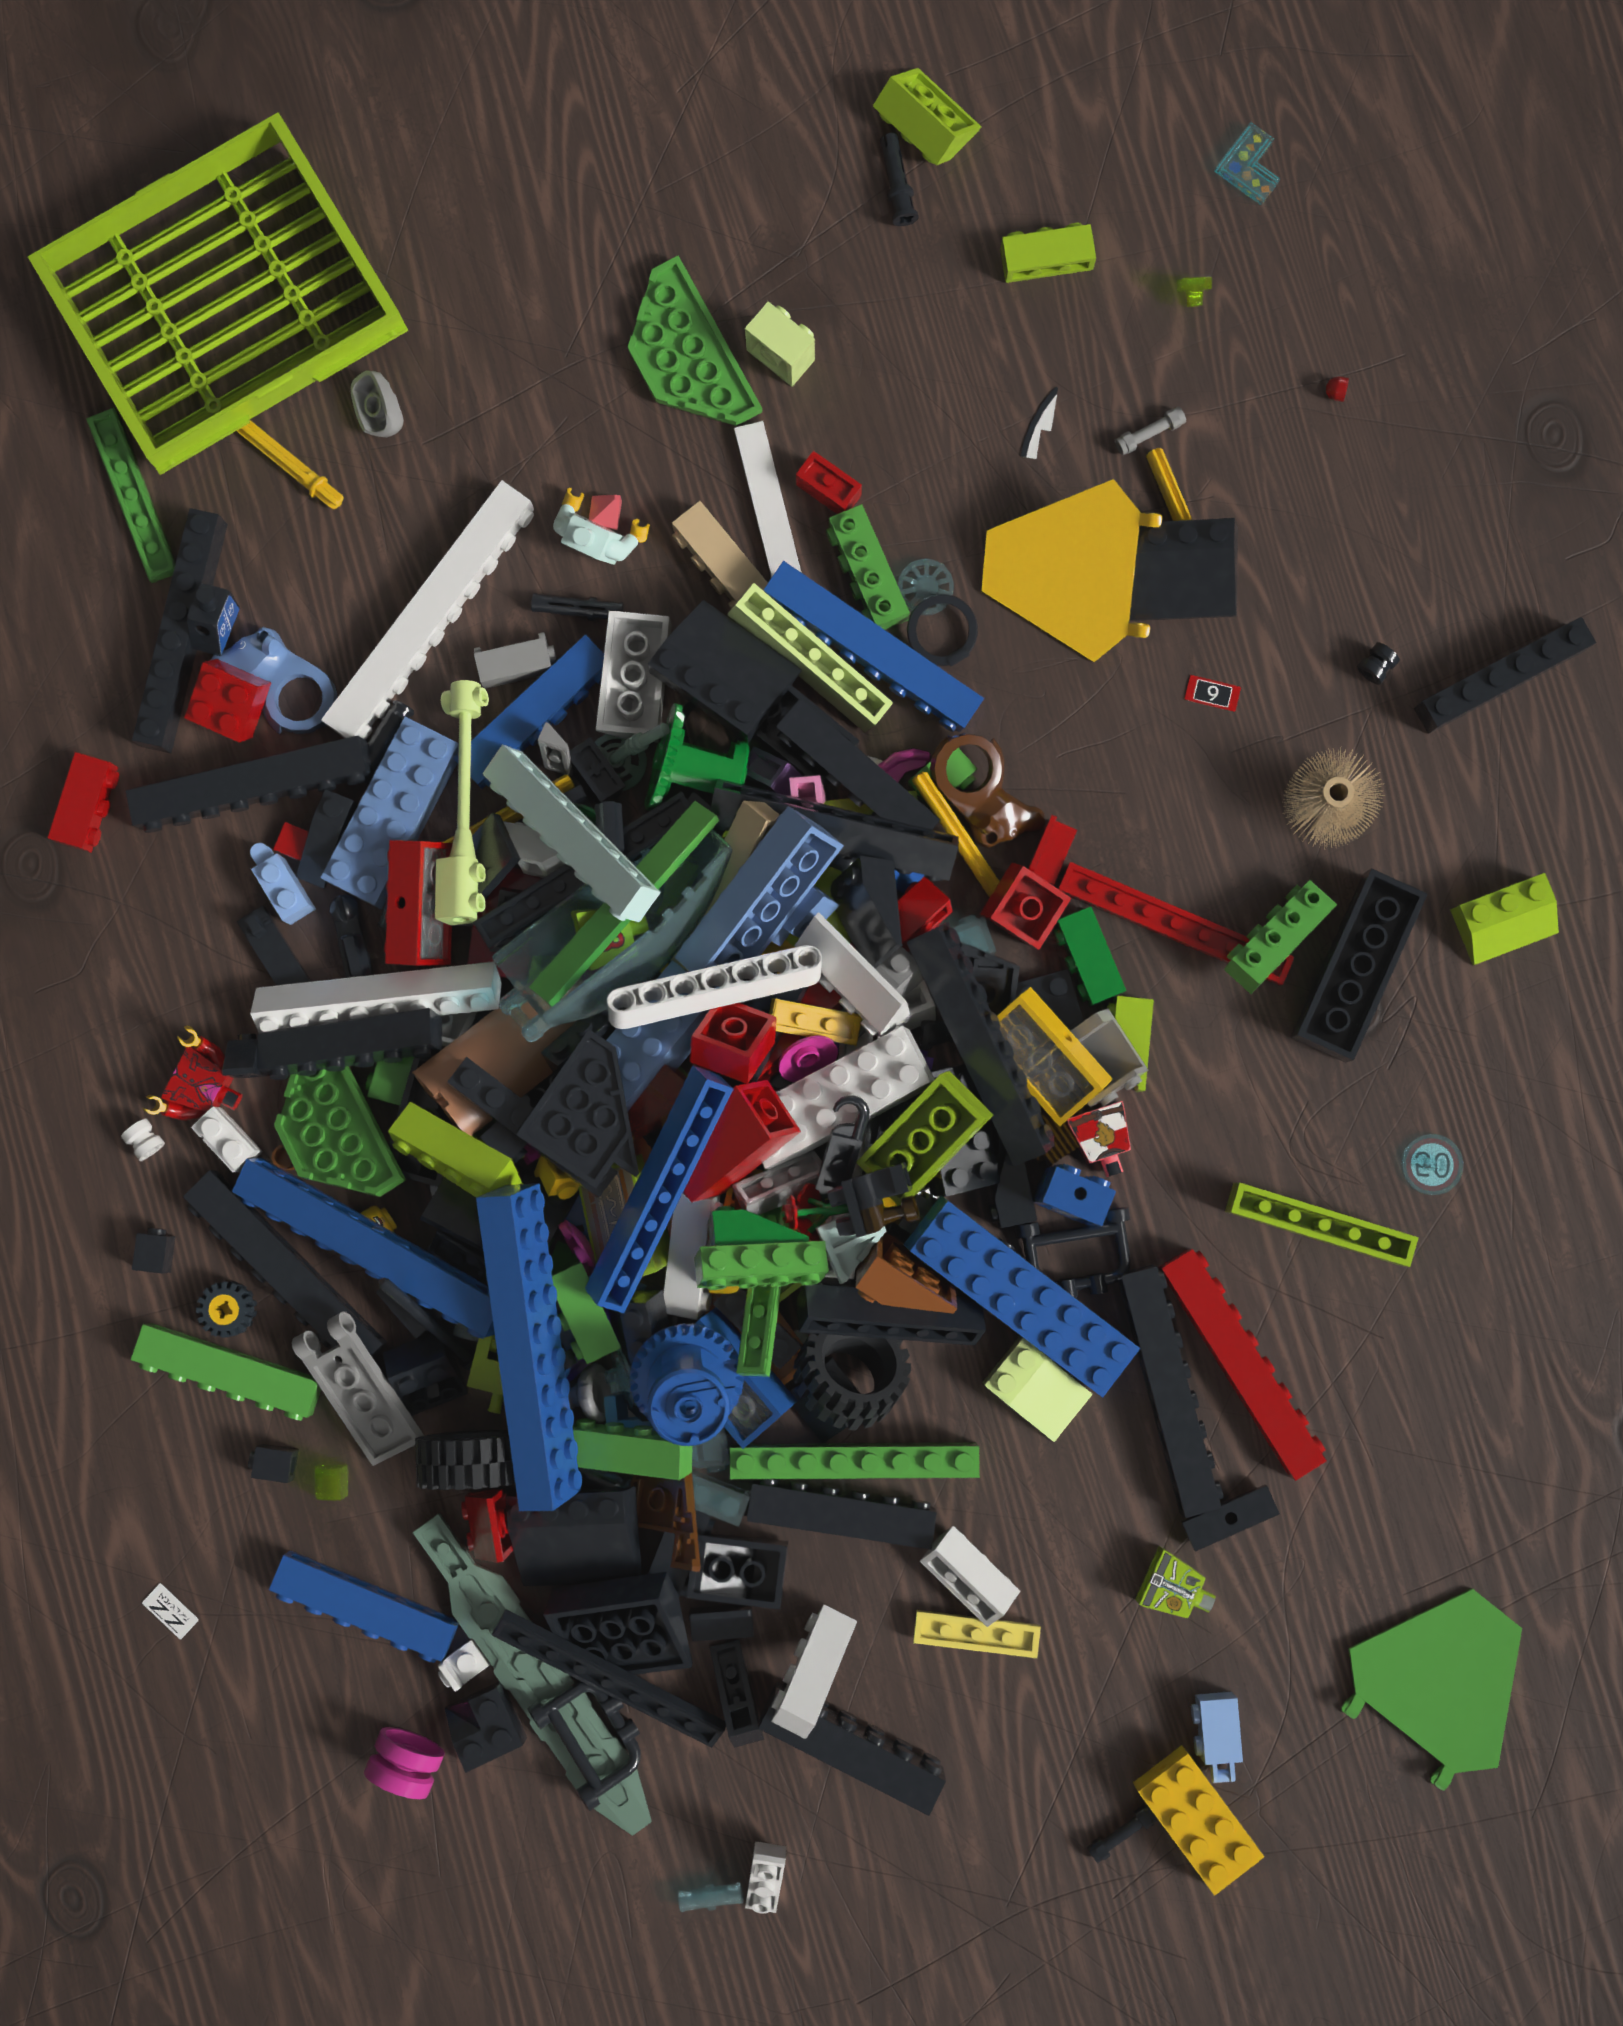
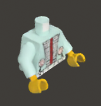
M572 488L567 489L562 506L553 524L555 532L563 536L561 543L613 565L617 561L624 560L638 545V542L641 543L647 540L650 524L640 527V520L634 519L630 534L623 536L580 516L575 512L579 510L584 494L581 493L580 497L573 496L571 494Z

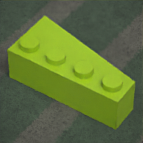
M409 1102L388 1130L394 1142L392 1145L396 1150L406 1156L408 1154L414 1156L422 1165L440 1173L476 1198L505 1185L522 1184L510 1157Z

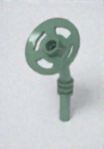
M662 723L645 733L639 732L627 739L605 734L595 741V744L615 771L625 769L622 773H618L620 778H624L628 774L632 776L629 780L623 782L626 785L623 791L633 788L641 781L647 767L645 750L649 747V744L669 734L670 728L666 723ZM621 740V743H611L604 748L601 747L607 741ZM612 748H618L617 750H613L609 753L607 752ZM638 754V766L631 764L630 755Z

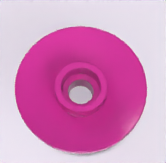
M810 1036L800 1039L790 1045L781 1055L778 1062L779 1072L787 1081L797 1082L835 1062L838 1055L837 1046L832 1039L826 1036Z

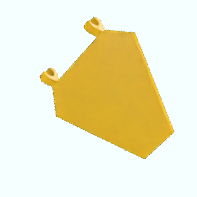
M1112 479L987 530L981 591L1095 662L1127 635L1146 638L1150 634L1149 624L1129 623L1139 526L1159 527L1162 524V515L1158 513H1141L1118 483Z

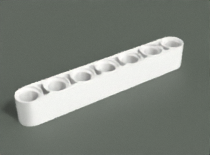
M803 945L617 988L607 998L609 1022L615 1028L628 1029L816 984L821 977L822 956L816 947ZM651 1000H656V1001H658V1002L651 1003V1002H649V1001H651ZM621 1007L627 1008L625 1010H618Z

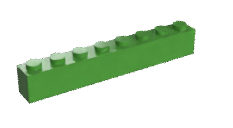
M977 1442L748 1444L744 1449L739 1444H731L730 1479L980 1478L979 1445Z

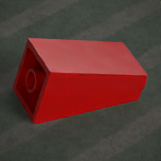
M768 1080L737 1085L733 1088L683 1191V1194L689 1198L691 1203L726 1193L732 1188V1184L741 1181L801 1132Z

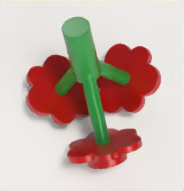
M806 1183L803 1190L799 1192L797 1206L795 1205L794 1196L789 1195V1198L786 1199V1204L782 1206L781 1216L785 1224L789 1223L790 1229L809 1236V1241H821L815 1228L821 1226L830 1216L849 1213L847 1204L831 1207L830 1203L821 1202L820 1192L815 1189V1185L812 1183ZM822 1214L813 1224L807 1218L804 1220L797 1218V1216Z

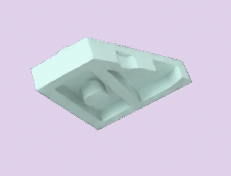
M846 1213L838 1218L849 1216L850 1213ZM836 1219L815 1228L820 1240L825 1241L827 1256L840 1284L847 1282L857 1265L865 1259L872 1246L886 1232L884 1226V1228L876 1233L856 1238V1234L839 1236Z

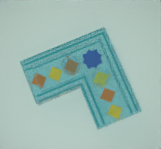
M1250 122L1217 164L1214 172L1259 205H1262L1281 179L1258 162L1272 145L1274 138Z

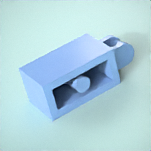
M263 843L254 844L250 854L257 866L251 870L282 921L291 925L316 910L287 860L279 854H274L272 849Z
M1233 1692L1196 1694V1704H1191L1193 1724H1198L1199 1735L1194 1736L1196 1756L1200 1755L1205 1765H1210L1212 1783L1235 1782L1234 1763L1243 1762L1238 1698ZM1227 1763V1769L1218 1770L1217 1764Z

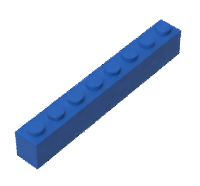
M784 560L763 591L802 625L814 632L815 636L828 647L831 644L839 649V655L852 664L855 661L865 667L864 672L877 681L880 678L890 684L889 689L902 698L906 695L915 701L914 706L919 711L927 715L931 712L940 718L939 723L951 732H954L955 729L959 732L962 731L984 700L982 696Z
M694 1065L692 1066L585 1287V1290L597 1306L621 1313L625 1312L733 1091V1088L719 1074Z

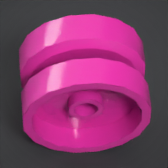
M393 1727L382 1728L374 1745L378 1754L370 1756L364 1770L365 1777L374 1785L395 1795L411 1799L427 1798L434 1783V1778L430 1772L438 1771L445 1755L444 1750L435 1742L414 1732Z

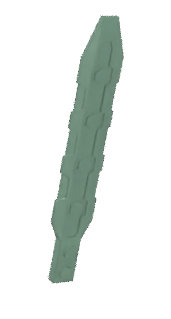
M438 1513L416 1529L413 1534L449 1583L452 1615L469 1639H473L493 1666V1673L505 1690H509L530 1719L529 1724L541 1741H545L566 1770L565 1775L575 1789H578L587 1781L552 1723L540 1730L527 1709L537 1701L544 1705L575 1684L570 1675L491 1635L505 1609L530 1622L532 1621L520 1606L519 1598L505 1578L475 1563L441 1513ZM583 1693L560 1708L559 1712L600 1780H602L625 1764L629 1754L618 1738L612 1736L592 1708V1701L586 1693ZM637 1769L629 1777L598 1798L600 1805L594 1808L632 1836L652 1822Z

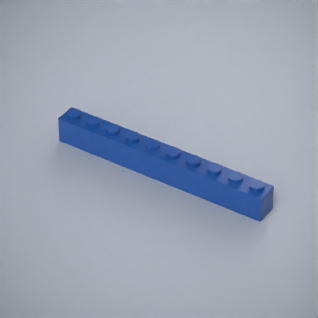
M264 1158L246 1159L232 1190L233 1193L242 1197L241 1201L244 1204L266 1211L265 1215L272 1220L284 1221L291 1226L290 1230L296 1234L310 1236L316 1240L315 1244L320 1248L336 1251L341 1254V1260L352 1265L358 1264L366 1269L365 1273L376 1279H390L405 1294L409 1293L416 1297V1302L419 1305L429 1309L435 1308L442 1312L441 1316L445 1320L456 1324L461 1323L468 1327L467 1331L471 1335L482 1339L495 1335L487 1285L285 1170L276 1167Z

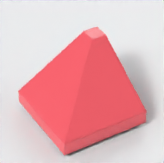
M592 496L589 520L608 529L618 530L622 504L621 496Z

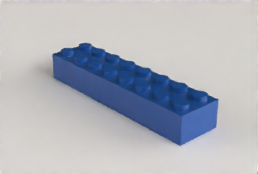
M942 1195L903 1244L910 1252L1102 1398L1140 1350L1131 1340Z

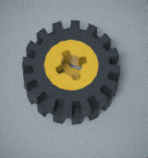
M234 1281L211 1285L210 1288H206L203 1291V1297L198 1299L200 1306L196 1307V1313H200V1318H197L198 1322L203 1323V1329L206 1332L210 1331L211 1335L215 1337L227 1338L245 1332L246 1328L253 1324L254 1321L252 1319L257 1314V1311H254V1306H257V1302L252 1299V1296H254L252 1291H247L245 1285H240Z

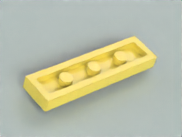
M917 1610L913 1643L1037 1658L1041 1626L1038 1624L997 1620L986 1627L977 1617Z

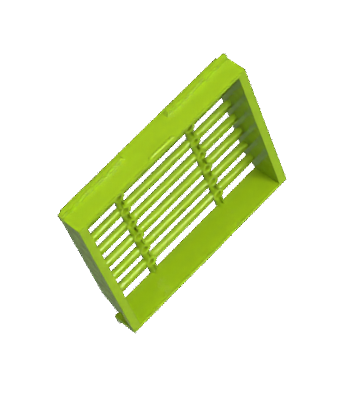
M279 112L172 174L168 173L137 191L132 197L28 256L146 458L160 475L250 423V419L315 381L321 382L408 331L398 309ZM281 142L289 158L241 186H234L227 174L228 172ZM294 169L298 171L304 181L303 183L255 211H249L243 201L245 197ZM218 180L225 192L222 197L132 249H127L119 236L120 234L210 182ZM312 194L319 207L269 236H264L258 226L259 222L304 196ZM233 205L239 215V220L146 274L141 273L135 263L136 260ZM323 218L327 219L333 232L283 261L278 259L272 249L273 247ZM248 230L254 240L253 245L162 298H156L150 285ZM109 241L117 254L116 258L64 287L55 272ZM340 242L348 254L347 257L297 286L293 284L287 272ZM261 254L269 265V269L178 322L171 323L165 313L166 309ZM125 267L131 277L130 283L79 312L72 297ZM356 267L363 281L313 310L308 309L302 299L303 296ZM275 279L278 280L284 290L282 295L190 348L185 347L179 336L180 334ZM369 291L371 292L378 306L328 335L323 334L317 324L319 320ZM138 292L141 294L146 307L98 335L94 336L86 322ZM290 304L293 305L299 315L298 319L205 373L200 372L194 362L196 358ZM152 317L156 319L161 328L159 333L108 361L101 349L102 346ZM308 330L314 340L312 344L223 396L215 397L209 384L300 331ZM169 341L176 353L175 357L123 386L116 374L118 370ZM184 366L190 377L189 382L138 411L130 398L131 396ZM198 391L205 402L204 407L156 435H152L145 421Z

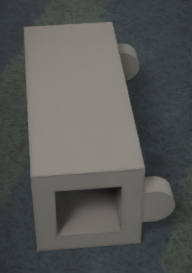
M542 632L538 633L539 639L482 652L480 647L474 648V657L480 683L487 689L541 676L557 661L554 645L548 646L545 633Z

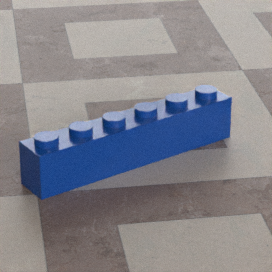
M586 635L471 741L470 777L481 789L486 785L490 787L491 782L483 775V772L502 744L521 752L530 744L535 746L538 744V738L546 722L550 725L559 724L567 716L566 710L574 703L576 705L582 703L589 695L588 690L595 683L601 684L604 653ZM457 754L453 759H454V760L456 761V763L458 764V754Z
M291 1550L283 1555L269 1588L270 1591L276 1593L275 1597L283 1602L293 1603V1601L301 1603L305 1605L304 1609L312 1614L321 1615L323 1612L332 1616L333 1621L341 1626L350 1627L352 1624L361 1628V1633L370 1638L378 1639L380 1636L388 1639L391 1646L403 1651H407L408 1648L417 1651L420 1658L435 1663L436 1660L442 1661L446 1657L459 1626V1623L453 1617Z

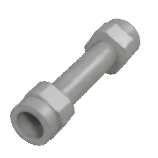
M1178 406L1166 411L1163 418L1133 434L1129 431L1115 439V445L1122 456L1136 450L1137 444L1168 428L1172 431L1179 428L1182 424L1186 423L1185 414Z

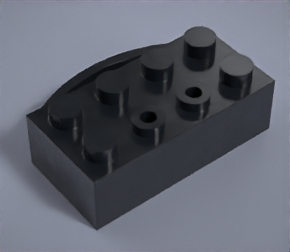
M965 1063L930 1070L934 1079L940 1074L950 1071L984 1105ZM920 1093V1094L914 1096L913 1098H911V1099H910V1100H911V1104H912L922 1093ZM988 1120L928 1182L930 1195L946 1197L1000 1183L999 1172L1004 1156V1145L992 1120L993 1143L990 1121Z

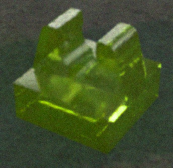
M1212 277L1181 278L1177 280V293L1186 292L1187 307L1202 306L1203 291L1212 289Z

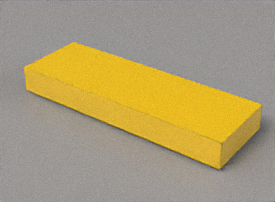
M772 998L769 1014L777 1017L776 1031L806 1037L826 1036L834 1042L857 1045L861 1026L860 1022L862 1021L858 1014L853 1013L851 1015L845 1011Z

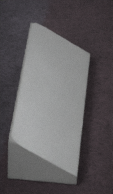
M813 1150L774 1168L732 1184V1189L741 1209L759 1216L785 1205L789 1195H793L796 1200L806 1183L815 1185L822 1160Z

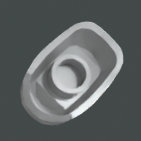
M364 371L359 374L351 384V397L357 420L363 432L386 438L397 434L403 426L404 419L390 383L380 372Z

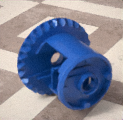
M680 1324L662 1329L643 1343L632 1362L630 1389L634 1403H636L640 1412L651 1422L655 1431L665 1440L681 1446H695L705 1443L722 1430L733 1408L737 1406L739 1397L742 1394L744 1377L736 1373L739 1355L724 1336L708 1327L695 1324Z

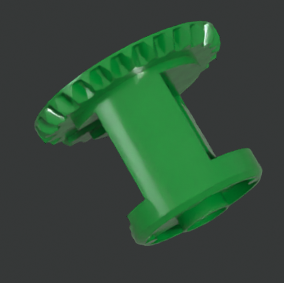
M674 703L665 722L669 726L670 732L660 738L653 758L645 798V810L650 811L660 805L662 798L667 796L672 782L714 794L718 779L744 785L749 757L748 743L743 740L736 743L731 742L727 754L683 742L685 730L682 727L685 715L682 713V705Z

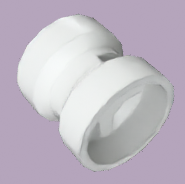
M146 1118L133 1124L121 1135L126 1144L133 1145L134 1155L139 1161L152 1156L165 1144L159 1135H155L153 1132L150 1133L152 1125Z

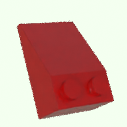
M506 1486L468 1493L465 1496V1502L461 1503L464 1520H469L471 1531L467 1533V1544L469 1551H474L475 1559L496 1563L503 1562L513 1551L507 1529Z

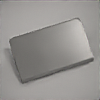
M546 722L538 738L544 767L572 776L573 768L569 747L553 727Z

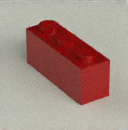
M75 752L48 839L92 853L93 847H96L100 841L101 830L99 828L102 818L107 816L110 809V801L108 799L111 790L116 788L119 781V772H117L119 767L109 761Z

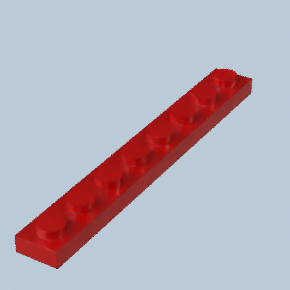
M1073 862L1069 863L1058 888L1068 896L1226 963L1231 961L1227 956L1238 944L1244 947L1250 941L1240 933ZM1289 955L1266 980L1282 986L1294 956Z

